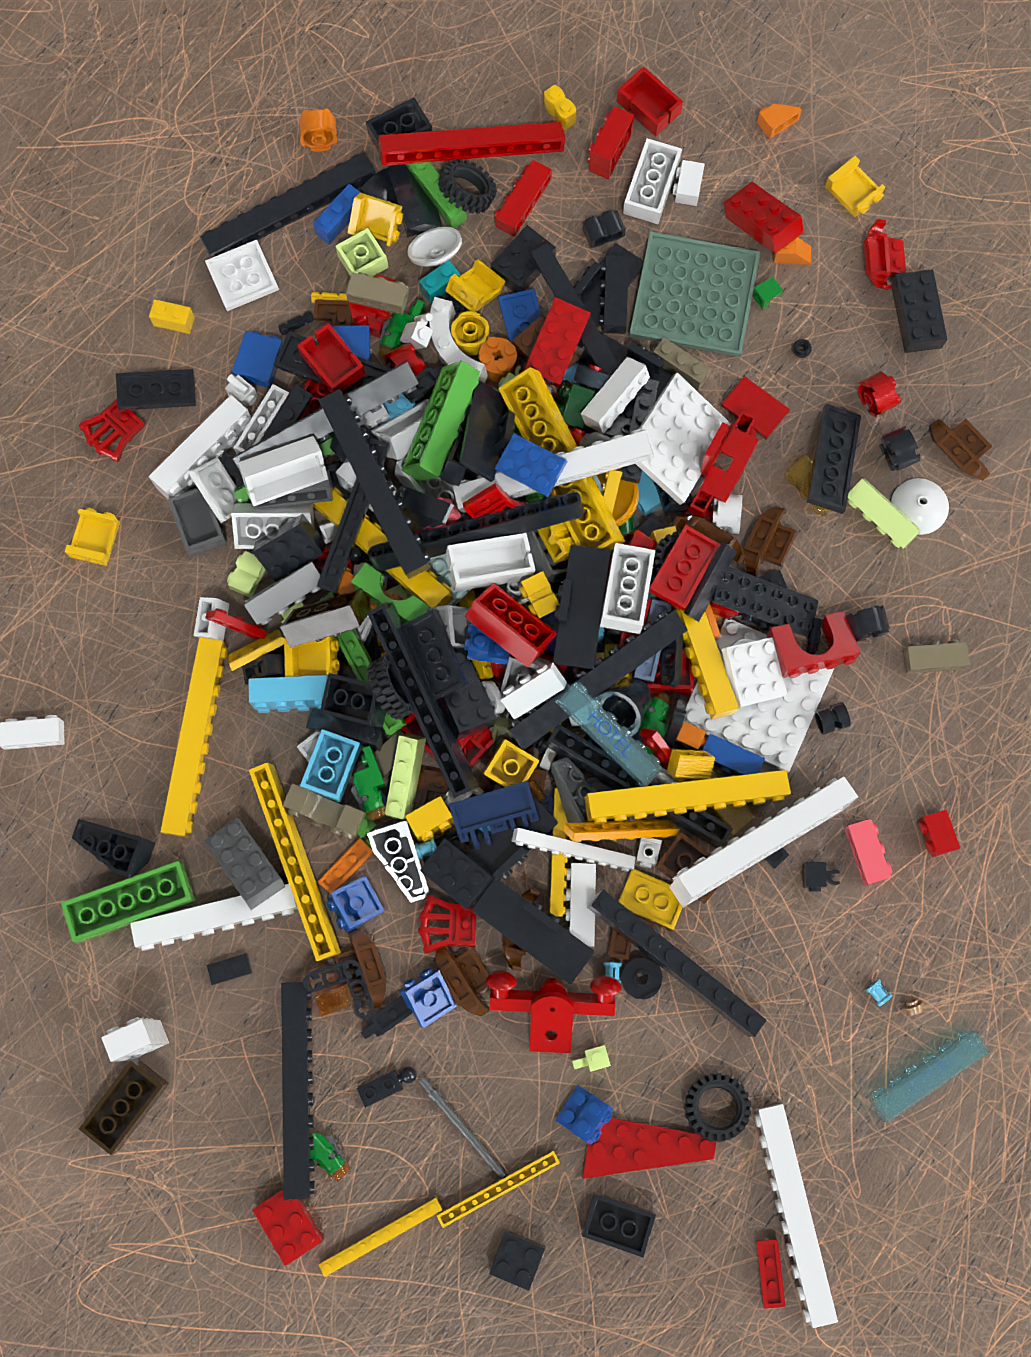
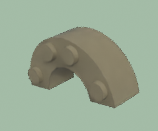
M293 783L282 805L289 809L287 813L295 817L302 815L312 820V825L323 828V825L330 828L329 832L339 836L341 834L349 839L356 836L365 816L363 811L333 802Z

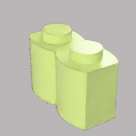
M245 551L243 555H239L237 558V568L229 574L227 582L231 590L247 597H252L266 569L254 554Z

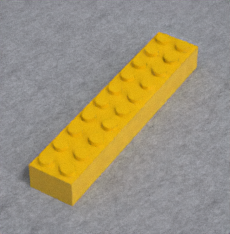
M530 367L498 388L508 409L515 414L514 421L524 439L554 454L559 452L569 453L578 447L540 371ZM593 476L555 486L552 489V497L570 492H577L581 496L584 507L583 516L565 522L577 546L612 550L615 543L622 544L625 542Z

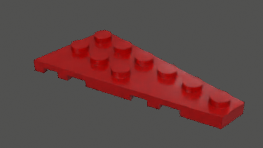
M611 1118L601 1128V1135L598 1140L587 1146L582 1179L712 1160L715 1156L717 1141L712 1142L709 1139H703L701 1135Z

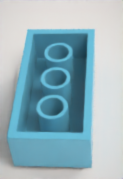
M328 675L249 679V703L255 710H258V713H269L270 710L278 709V712H289L290 709H297L298 711H309V708L320 709Z

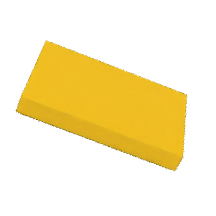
M280 629L266 635L265 639H258L227 655L232 671L284 645V637Z
M636 869L631 870L619 902L632 913L673 930L682 910L681 904L669 887L670 884Z

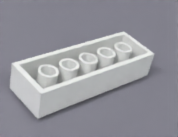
M230 395L149 476L156 489L169 499L185 493L190 487H194L196 484L189 475V472L217 457L220 460L224 451L226 452L230 447L235 446L251 420L248 409Z

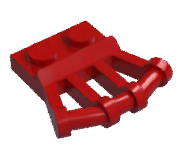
M117 400L100 415L79 424L80 430L84 432L87 439L86 443L89 446H93L99 455L110 457L117 463L122 457L126 444L132 441V438L145 427L144 422L131 410L118 411ZM105 421V423L92 434L90 428L94 425H97ZM112 428L114 432L100 443L98 439ZM120 436L122 437L115 451L108 449L113 442Z
M494 483L462 504L463 509L472 518H477L507 510L506 506L514 508L527 503H520L511 499L506 492Z
M427 895L425 906L419 914L421 923L420 928H418V934L421 936L424 945V954L446 946L475 947L476 914L472 912V909H465L460 904H450L434 896ZM437 905L448 910L449 914H434L430 912L433 906ZM429 921H449V928L429 927ZM430 934L449 935L448 939L434 944L431 943L429 937Z

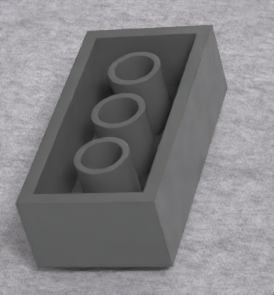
M236 818L204 840L206 846L250 910L285 888L282 879L239 818Z

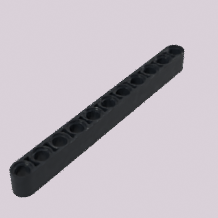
M546 240L528 249L554 296L586 310ZM590 316L580 340L595 366L600 367L601 371L612 376L619 368V364ZM636 396L627 404L623 411L626 418L632 419Z
M570 492L417 533L422 541L419 546L422 551L426 550L430 558L446 554L447 546L523 534L578 519L583 516L584 507L580 494ZM389 541L369 548L368 556L375 570L385 571L401 566Z

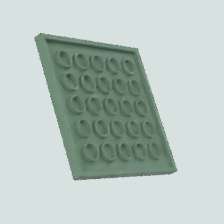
M650 231L629 337L661 342L665 337L677 346L741 357L760 251Z

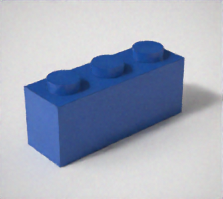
M348 184L313 222L315 234L330 245L350 223L354 197L361 192Z
M709 734L702 751H707L715 757L713 765L721 768L720 771L727 775L757 774L760 772L765 761L764 757L713 734Z

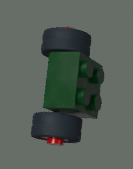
M591 364L590 367L578 365L574 375L576 382L565 379L564 383H561L558 394L560 396L558 402L555 403L565 423L569 425L568 429L574 431V428L585 431V435L591 433L583 429L584 420L581 412L593 398L595 391L592 389L600 390L611 377L610 374L601 371L600 367Z

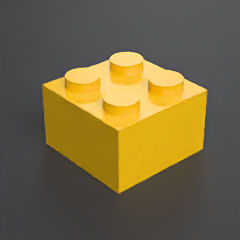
M502 739L482 774L501 786L508 787L528 781L539 760L508 740Z
M441 796L405 816L419 842L422 840L424 842L429 841L435 837L434 834L441 830L443 833L452 828L451 824L454 823L453 817Z

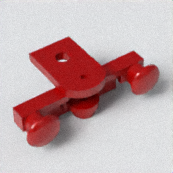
M742 411L737 421L731 425L722 422L704 455L700 476L705 478L695 498L692 499L691 505L684 511L685 516H697L710 521L713 517V508L711 506L713 498L726 503L759 442V439L755 438L756 431L753 428L755 416ZM721 453L733 458L727 472L715 466Z
M507 971L492 972L485 981L486 985L491 988L490 1010L531 1012L530 1052L571 1053L573 1014L615 1016V994L621 990L620 982L611 976H599L591 981L590 988L595 993L567 992L564 984L557 978L546 979L538 991L514 990L512 988L516 986L517 980L513 974ZM552 1030L555 1031L556 1034L547 1035L546 1032Z

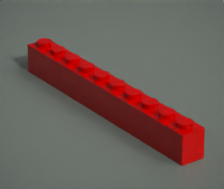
M561 122L379 135L378 150L382 166L451 161L452 159L463 160L563 152L566 137Z

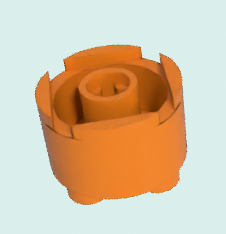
M324 108L321 110H304L302 112L299 128L300 142L303 147L306 145L310 147L311 151L324 152L330 150L331 145H336V119L331 114V110Z
M490 337L479 350V362L485 364L488 380L500 382L502 377L506 378L509 372L511 374L515 373L517 368L516 347L507 339Z

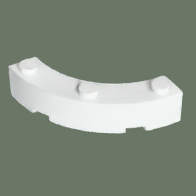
M434 297L430 311L433 318L429 323L430 329L433 330L432 340L441 363L449 365L462 360L480 371L478 379L485 383L488 377L485 364L465 355L452 338L451 325L456 314L452 301Z

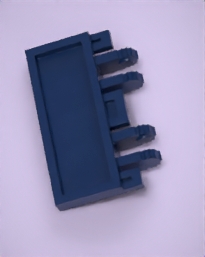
M528 781L449 804L460 842L470 841L467 834L470 831L475 849L480 848V842L475 829L482 828L485 842L489 846L492 845V840L487 826L490 827L491 834L508 830L506 820H509L512 832H514V829L517 828L514 818L521 816L524 829L531 831L526 814H529L531 822L539 820Z

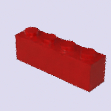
M532 160L530 165L525 166L522 173L523 176L520 180H516L512 193L507 194L503 207L499 208L494 216L496 228L513 237L516 236L552 180V169L535 160Z

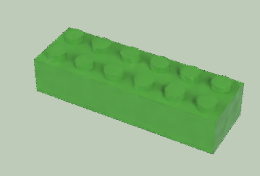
M462 360L442 367L401 469L402 472L420 482L441 476L444 471V463L451 453V445L458 436L457 430L459 425L465 418L466 407L472 400V392L479 383L480 371Z
M176 861L64 901L61 905L72 942L82 943L129 926L130 923L145 920L196 902L184 863Z

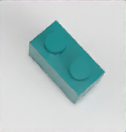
M449 260L419 281L420 292L431 305L434 297L442 298L447 293L445 290L452 275L456 274L460 277V273Z

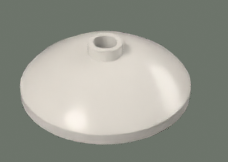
M437 227L427 230L410 243L408 247L409 259L414 264L424 267L442 264L451 259L460 249L462 244L461 235L458 230L452 227Z
M916 478L905 481L897 487L891 497V503L922 530L918 535L936 531L942 526L948 516L949 503L947 496L937 484L930 480ZM920 500H924L926 504H921Z

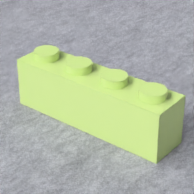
M862 478L849 492V500L847 502L856 509L858 507L863 511L862 516L869 522L873 520L878 525L876 527L877 530L883 535L887 533L892 538L890 541L897 548H906L922 531L865 478Z
M408 733L399 735L385 815L406 819L405 816L413 812L426 742L425 737Z

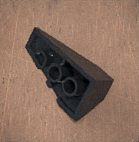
M400 164L386 168L397 205L402 206V222L407 238L422 234L433 228L443 227L438 209L406 165Z
M402 485L395 493V498L399 497L404 505V508L401 509L404 516L408 514L413 523V526L410 527L413 533L418 529L423 531L428 526L433 528L446 524L454 506L451 503Z
M320 709L312 710L306 725L308 729L320 733L323 729L359 742L361 746H370L371 749L379 752L387 735L383 727L369 726L320 713Z
M78 819L72 835L73 840L92 853L108 869L127 877H132L149 863L156 844L148 839Z

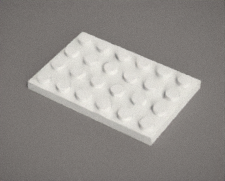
M675 373L639 427V429L648 432L655 458L635 464L681 505L686 501L701 475L700 471L704 455L722 422L731 425V423L682 376Z

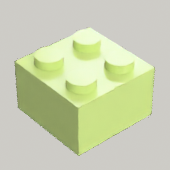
M368 228L335 246L338 258L350 276L353 272L357 274L365 273L373 277L389 268L386 255Z

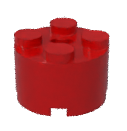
M411 343L404 344L384 355L385 363H389L391 369L403 362H408L413 374L416 376L425 368L423 360L415 355V349Z
M878 372L859 382L861 385L857 388L863 406L867 404L870 408L867 410L870 415L876 417L901 403V398L895 389L896 381L892 376L888 377L885 373Z

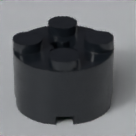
M906 426L882 436L880 449L883 455H888V465L891 471H899L920 462V454L916 455L915 449L918 448L911 431L909 429L906 430Z
M884 605L859 610L855 615H852V613L845 615L856 642L866 640L870 635L875 638L889 633L890 626Z

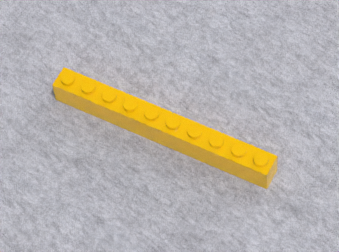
M335 487L333 489V501L310 504H313L315 509L338 528L348 499H343V494ZM365 515L355 544L368 555L369 548L388 542V539L382 533L383 529L376 522L372 524L369 521L370 518ZM401 566L385 570L412 595L429 605L430 608L448 605L453 600L450 587L444 582L440 584L437 581V576L430 570L428 572L424 571L410 579L407 578Z
M675 526L652 532L649 538L657 542L653 549L656 548L662 538L664 539L666 535H672L673 532L677 531ZM672 605L673 610L688 629V631L682 634L686 646L685 653L687 658L691 660L692 673L699 683L698 691L704 698L706 713L710 715L711 720L733 715L739 707L706 613L704 612L700 621L697 622L687 616L684 611Z
M199 637L160 831L165 835L188 838L189 833L192 834L194 822H192L193 814H196L198 807L196 796L201 791L202 783L199 781L201 774H204L205 771L204 756L209 751L207 740L208 735L211 736L213 731L211 720L217 710L215 700L220 695L221 687L218 684L219 679L224 675L223 659H226L228 654V647H226L222 640Z
M268 762L252 768L249 772L316 961H325L333 956L342 954L293 816L287 813L289 809L282 806L286 796L276 768Z
M787 770L588 793L584 798L588 821L601 824L607 822L606 819L613 818L615 821H624L630 816H634L635 819L646 818L647 814H654L655 817L667 815V812L674 811L675 814L686 813L688 809L700 812L707 810L706 807L714 806V809H723L729 804H733L734 807L745 806L746 802H753L754 805L766 803L765 800L770 799L773 802H781L791 794Z

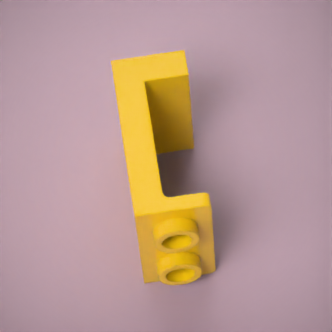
M856 156L829 176L825 188L854 217L860 213L864 214L873 202H879L884 196L883 191L885 189L883 184L878 187L858 167L860 160Z
M359 193L354 197L348 234L356 235L358 232L368 228L374 238L386 241V246L390 247L399 238L400 232L397 230L398 225L401 224L403 219V213H401L402 206Z
M477 259L474 261L473 267L460 277L456 274L452 275L445 291L470 311L477 312L501 294L505 280Z
M85 508V510L78 509L79 521L71 545H66L65 553L70 558L107 566L120 522L112 513L104 512V514H100L91 508Z
M330 635L322 641L316 642L314 640L291 648L286 638H284L285 677L328 675V673L338 675L340 669L337 659L339 642L336 637Z

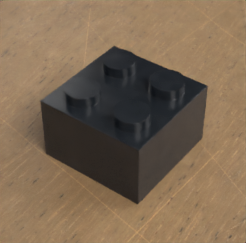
M505 1229L489 1274L529 1291L544 1254L545 1246Z

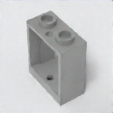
M451 605L430 608V610L437 609L453 649L459 650L464 648L466 638L470 639L471 636L467 630L470 621L464 617L469 608Z

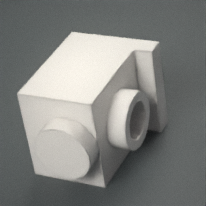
M640 838L636 862L640 863L639 866L651 868L657 865L662 840ZM646 849L652 850L651 856L645 854Z

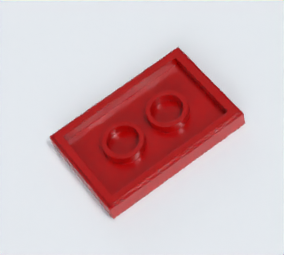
M745 376L721 405L722 408L737 419L742 411L755 416L753 428L756 433L766 440L790 412L788 407Z

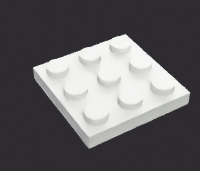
M257 240L205 260L227 311L279 290Z
M773 637L722 649L730 684L738 707L787 695Z

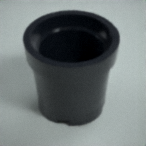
M624 678L613 688L607 689L597 696L591 707V715L597 711L594 716L598 720L601 717L603 718L596 724V727L598 728L599 724L603 721L610 723L612 729L606 736L611 738L616 732L614 728L620 733V735L616 733L613 739L620 740L622 736L628 739L635 735L643 722L646 711L652 704L651 691L647 684L638 678ZM592 716L594 723H596L597 720ZM608 723L600 725V731L604 734L610 731Z

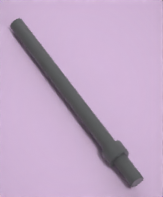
M424 1076L418 1082L429 1094L428 1098L432 1102L435 1101L495 1174L502 1179L507 1173L441 1097L442 1093L437 1088L435 1089Z

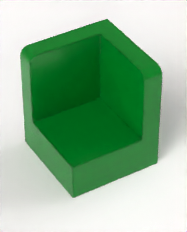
M771 277L754 287L752 297L761 310L769 307L772 299L782 294L783 290L775 278Z

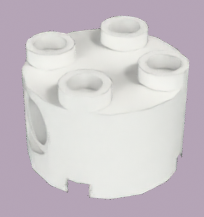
M730 494L726 503L715 499L712 524L728 533L739 534L742 495Z

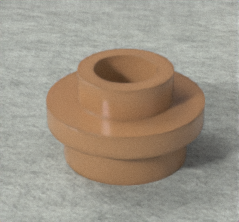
M912 998L906 1001L903 1009L909 1016L917 1015L924 1011V1003L917 998Z

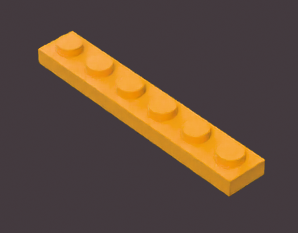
M668 819L609 821L601 824H595L594 822L565 823L563 831L572 841L581 842L582 840L599 841L601 839L668 838L669 836H678L679 828Z

